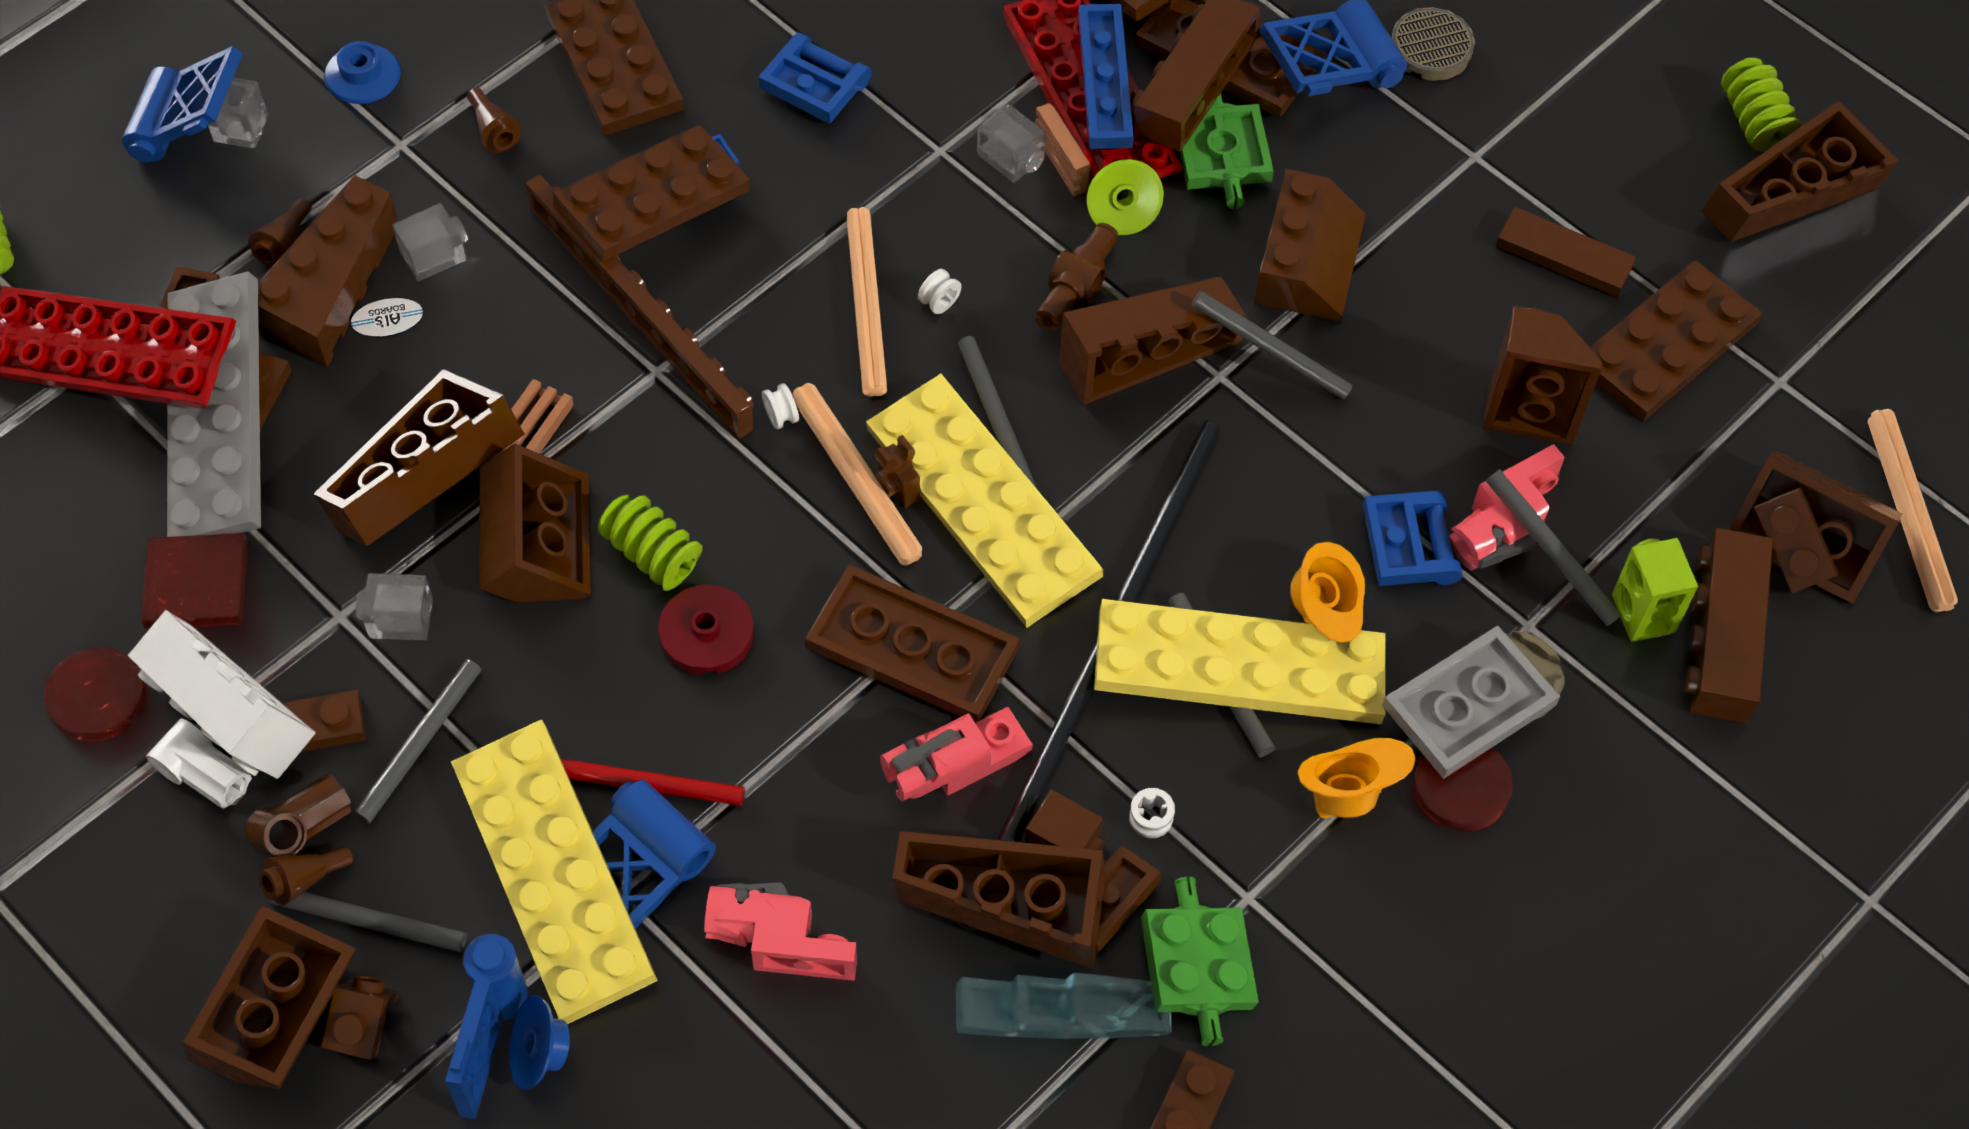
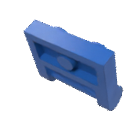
M798 32L759 75V88L830 124L855 93L867 86L871 78L872 69L860 62L854 65L812 44L810 37ZM805 58V59H807V60H809V61H811V62H813V63H815V64H817V65H819V66H821V67H823V68H825V69H827V70H829V71H831V72H833V73H835V74H837V75L843 77V79H840V78H838V77L832 75L831 73H829V72H827V71H825V70H823V69H821V68H819V67H817V66H815V65H813V64H811V63H809V62H807V61H805V60H803V59Z
M1427 491L1365 496L1363 511L1378 586L1423 582L1450 585L1462 579L1461 565L1458 560L1454 559L1444 514L1448 506L1443 492ZM1421 513L1427 519L1435 560L1425 561L1416 514Z

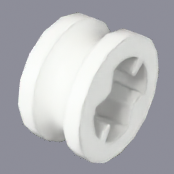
M938 269L923 282L918 292V299L923 304H930V309L935 314H941L950 308L958 298L961 291V283L956 279H950V275L946 270Z
M786 384L778 385L775 392H771L768 389L762 391L765 410L775 429L782 428L783 423L787 420L791 423L799 421L795 401Z
M1146 788L1134 796L1131 802L1129 822L1133 830L1139 835L1146 838H1158L1170 830L1175 814V804L1171 796L1165 791L1158 788ZM1154 805L1161 809L1160 817L1154 816L1150 821L1143 818L1144 809L1151 810Z

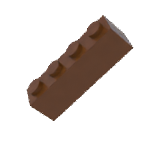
M1207 0L1204 5L1199 4L1191 20V25L1185 33L1180 32L1177 35L1168 58L1165 61L1161 60L1158 62L1151 82L1145 90L1140 89L1133 100L1131 113L1135 115V134L1177 151H1182L1259 37L1260 7L1242 0Z
M1716 528L1709 544H1701L1699 548L1696 571L1703 572L1702 584H1697L1698 588L1692 601V611L1699 612L1698 624L1692 626L1688 643V652L1695 653L1694 666L1690 665L1687 670L1684 684V693L1691 694L1690 713L1748 724L1760 703L1773 538Z

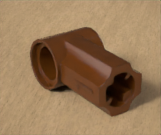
M326 774L276 806L256 810L246 823L245 835L247 841L253 848L276 857L296 855L303 848L306 840L351 813V801L345 789L336 781L334 776ZM281 821L283 826L282 835L277 842L271 844L269 831L276 822Z

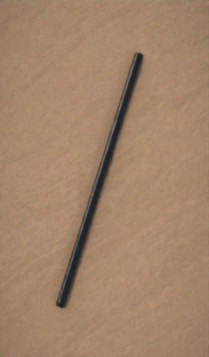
M1210 420L1203 422L1116 601L1136 602L1220 431L1217 423ZM1098 636L997 839L999 841H1019L1094 688ZM956 921L961 928L967 931H975L976 929Z

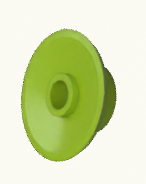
M1126 159L1110 163L1095 175L1088 188L1087 208L1090 217L1096 225L1098 223L1111 225L1117 230L1118 235H1131L1142 231L1155 220L1161 210L1164 198L1162 182L1158 174L1143 162ZM1121 190H1129L1126 198L1117 199V194Z

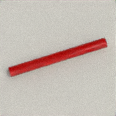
M560 758L570 780L621 787L629 781L635 783L645 780L660 794L742 806L744 801V786Z

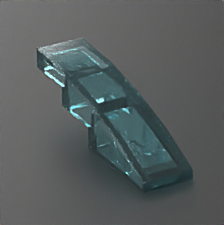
M1073 972L1067 980L1017 975L1011 982L962 977L956 983L957 1033L1003 1037L1069 1039L1169 1035L1172 1032L1171 1012L1155 1011L1151 981Z

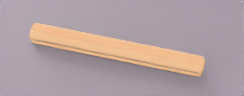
M865 207L859 209L851 208L847 212V228L862 391L867 397L882 396L887 391L871 216L870 211Z
M806 383L802 387H797L793 391V399L797 408L899 563L908 566L912 562L918 561L922 557V546L815 385Z
M1891 409L1876 410L1871 413L1868 425L1896 509L1902 513L1900 520L1929 607L1936 613L1950 611L1954 609L1958 598L1895 413Z

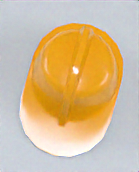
M1331 542L1317 543L1306 552L1302 566L1292 579L1290 595L1293 604L1303 616L1304 621L1312 624L1317 631L1327 638L1341 643L1352 641L1360 634L1363 624L1365 579L1361 567L1353 555L1341 545Z
M1373 738L1332 752L1309 757L1301 763L1298 777L1300 783L1313 792L1316 811L1321 818L1335 816L1354 818L1370 812L1375 807L1381 790L1404 779L1413 770L1416 759L1412 748L1402 741L1392 738Z

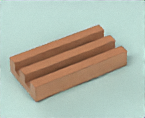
M1048 103L1037 107L1036 114L1039 118L1035 120V125L1038 128L1035 130V137L1073 197L1087 192L1090 170L1089 161L1053 105Z
M533 379L511 409L525 435L511 445L515 443L521 446L537 427L536 424L548 407L552 405L554 406L553 410L526 447L540 454L574 406L572 396L566 393L560 396L557 394V389L550 386L544 389L541 386V382Z

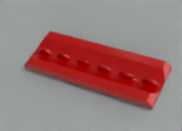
M1022 0L1003 6L1007 27L1048 103L1053 105L1090 163V181L1108 164L1126 159L1137 160L1147 164L1158 174L1159 178L1182 171V165L1172 148L1135 134V115L1132 113L1134 136L1132 148L1089 149L1078 21L1079 5L1091 4L1089 0ZM1127 69L1130 104L1132 107L1139 88Z
M3 286L0 292V378L204 409L207 407L219 365L227 350L236 320L229 317Z

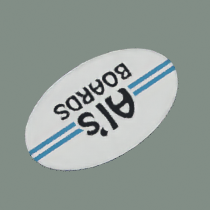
M383 299L367 304L353 315L351 325L355 331L367 336L394 335L406 331L417 324L423 315V310L418 303L409 299Z

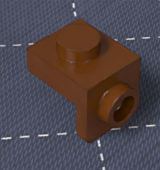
M355 975L354 980L338 985L333 992L321 1048L368 1060L377 1057L388 1006L397 1002L399 991L384 987L385 980L369 975Z

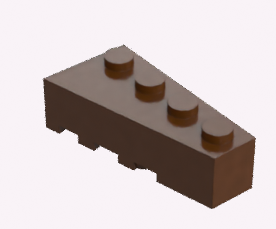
M1837 101L1719 183L1701 212L1730 242L1875 191L1880 188L1899 160L1840 101Z
M356 175L349 180L258 282V327L260 333L328 368L334 356L332 350L338 338L344 337L350 325L349 316L356 302L362 301L368 289L366 283L372 271L378 269L399 227L390 192Z
M1221 276L1064 312L1059 365L1083 405L1241 343L1243 341L1241 336L1191 306L1195 296L1201 290L1247 318Z
M443 369L314 493V496L339 533L368 546L525 435L502 394Z
M900 831L892 876L900 902L1094 969L1106 877L1103 850Z

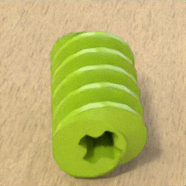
M1748 57L1731 66L1723 74L1721 79L1722 88L1727 93L1728 101L1733 106L1736 118L1739 119L1741 130L1745 132L1747 143L1751 145L1754 151H1767L1802 126L1800 120L1795 117L1794 107L1789 104L1788 94L1783 91L1782 81L1777 78L1775 67L1763 65L1762 60L1758 58Z
M629 495L618 497L611 502L601 516L598 524L599 534L605 539L610 540L611 545L617 550L623 551L624 556L628 560L636 562L637 568L645 574H649L650 579L654 583L662 585L663 591H670L676 588L694 569L702 553L703 545L698 541L688 543L689 533L684 529L675 532L676 522L671 518L663 519L664 512L659 507L650 508L651 500L645 495L638 496L632 501Z

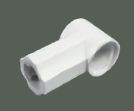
M182 718L146 755L150 764L167 779L178 785L185 782L223 810L239 802L246 794L247 786L252 779L250 773L217 750L211 740L200 729Z

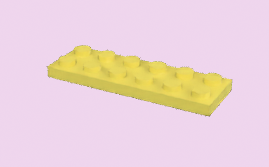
M942 374L934 377L866 421L869 433L881 447L886 448L893 443L897 446V438L901 435L915 449L912 466L920 475V496L1026 628L1103 577V568Z
M1102 599L1099 609L1094 690L1381 725L1385 717V709L1382 706L1385 698V633L1361 630L1360 634L1352 641L1341 643L1327 638L1317 631L1312 624Z
M543 720L532 723L451 761L558 1018L563 1019L569 1024L657 982L658 979Z

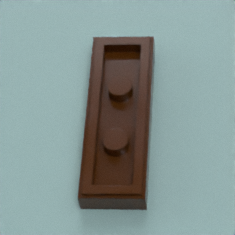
M1514 207L1496 243V247L1617 298L1637 258L1517 207Z

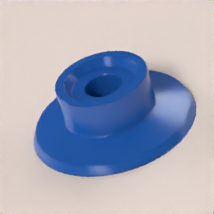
M355 41L342 47L332 57L325 69L324 81L329 92L339 100L352 104H366L380 100L394 90L400 80L401 67L397 58L387 49L369 42Z
M538 995L529 996L522 1003L515 1016L510 1034V1072L514 1083L521 1090H528L539 1084L546 1071L556 1072L560 1070L566 1061L569 1051L570 1035L567 1023L563 1019L553 1018L548 1003Z

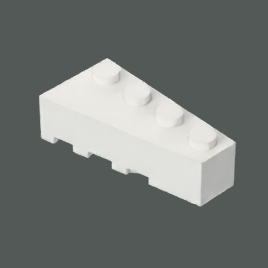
M167 610L163 612L128 655L142 669L138 676L145 683L160 693L164 690L171 697L168 703L188 719H194L201 726L200 731L207 738L232 755L233 761L253 776H256L261 770L279 779L316 733L191 624Z

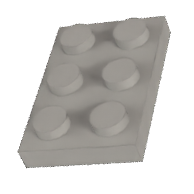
M1496 626L1387 695L1382 706L1444 779L1555 707L1560 696L1501 628Z

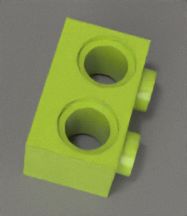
M1678 538L1664 541L1659 539L1644 540L1632 547L1612 592V597L1618 611L1622 614L1621 619L1631 642L1676 633L1698 588Z

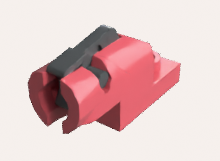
M1554 444L1503 471L1505 476L1544 522L1550 507L1543 495L1558 483V475L1565 459ZM1486 481L1479 484L1471 508L1474 512L1461 523L1452 527L1451 529L1454 533L1449 535L1455 555L1464 567L1470 571L1477 568H1485L1502 562L1504 559L1530 551L1536 545V541Z
M1006 707L976 723L970 714H966L934 731H929L914 739H910L905 744L880 755V763L888 783L896 780L899 787L896 790V796L901 801L908 798L915 799L939 787H942L946 795L949 796L1031 754L1033 744L1010 708Z
M780 882L758 884L735 883L719 884L716 887L710 886L705 913V938L718 939L742 947H746L747 943H752L753 969L756 971L855 981L857 967L856 942H848L846 938L835 934H823L818 936V938H810L812 923L811 901L798 896H789L785 886Z

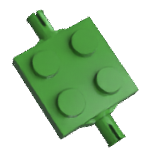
M1220 93L1182 151H1179L1187 190L1223 187L1227 207L1234 209L1235 203L1237 209L1245 204L1241 186L1244 184L1272 182L1274 169L1259 104L1237 106L1223 103Z
M1182 877L1174 881L1179 907L1174 909H1146L1140 917L1155 1011L1182 1012L1198 1017L1202 1039L1201 1044L1208 1046L1211 1043V1046H1215L1224 1041L1218 1015L1230 1010H1253L1259 1003L1242 908H1209L1199 905L1195 884L1196 879L1189 877L1187 880V877Z

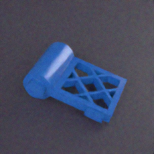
M1349 0L1334 12L1264 22L1259 31L1297 93L1306 91L1308 96L1330 93L1334 86L1368 81L1374 88H1390L1402 80L1407 68L1405 58L1367 0ZM1328 28L1335 42L1311 31ZM1286 34L1300 40L1299 48L1282 41L1279 35ZM1305 44L1329 53L1327 59H1322L1303 50ZM1335 56L1349 62L1352 68L1345 69L1330 61ZM1297 61L1320 71V74L1304 76L1296 64Z
M231 46L180 71L169 67L154 68L148 77L122 137V144L128 151V154L140 162L159 161L165 156L172 140L183 135L191 136L205 130L208 124L215 122L243 53L234 46Z
M645 780L635 783L629 781L623 784L612 797L611 803L613 807L611 814L593 831L598 845L612 833L624 843V862H606L610 872H623V896L621 898L635 929L682 882L689 881L699 874L710 862L716 850L714 842ZM632 851L642 861H632ZM653 870L663 879L650 894L631 895L632 871ZM631 905H638V906L631 912Z
M485 934L477 937L467 946L464 952L463 965L472 986V991L445 1079L460 1117L476 1120L503 1023L515 1018L520 1006L528 998L529 993L513 944L507 938L498 934Z

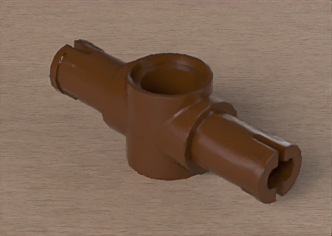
M1098 223L1083 246L1075 248L1073 253L1064 250L1058 256L1048 281L1050 293L1036 312L1035 321L1042 329L1056 332L1063 322L1064 312L1079 306L1082 301L1090 304L1096 298L1106 274L1104 260L1118 241V232L1114 227L1107 223Z

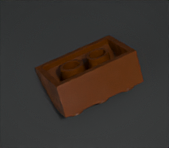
M1290 169L1285 170L1260 269L1254 303L1341 322L1366 213L1330 178Z
M1513 307L1489 383L1483 429L1573 446L1601 372L1602 360L1561 315L1544 312L1537 308Z
M515 443L480 466L479 589L516 603L585 599L591 595L589 474Z
M1774 450L1767 458L1729 530L1767 537L1754 507L1801 487L1839 572L1837 576L1815 585L1853 604L1897 527L1902 513ZM1772 549L1771 562L1780 566Z
M261 906L182 1042L188 1061L236 1083L280 1089L356 953V948Z

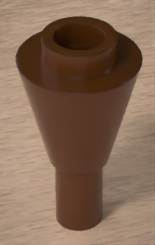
M471 89L467 94V100L476 111V119L484 148L495 153L512 148L519 141L522 134L520 122L491 103L481 89Z
M298 198L285 214L280 215L249 235V247L253 256L259 262L273 266L295 242L301 222L312 210L310 202L304 198Z
M342 846L320 855L304 854L268 857L263 862L262 871L259 874V883L267 898L273 899L281 906H285L324 878L327 873L351 865L353 863V856L347 846Z

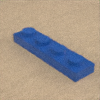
M1121 4L1079 5L1078 21L1089 149L1132 148L1134 136Z

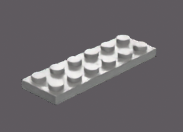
M248 271L168 293V309L229 317L236 320L227 350L221 359L207 407L199 409L167 404V542L176 548L261 528L258 279Z

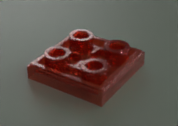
M245 533L148 538L141 622L144 628L150 629L165 610L192 626L242 624L248 546Z

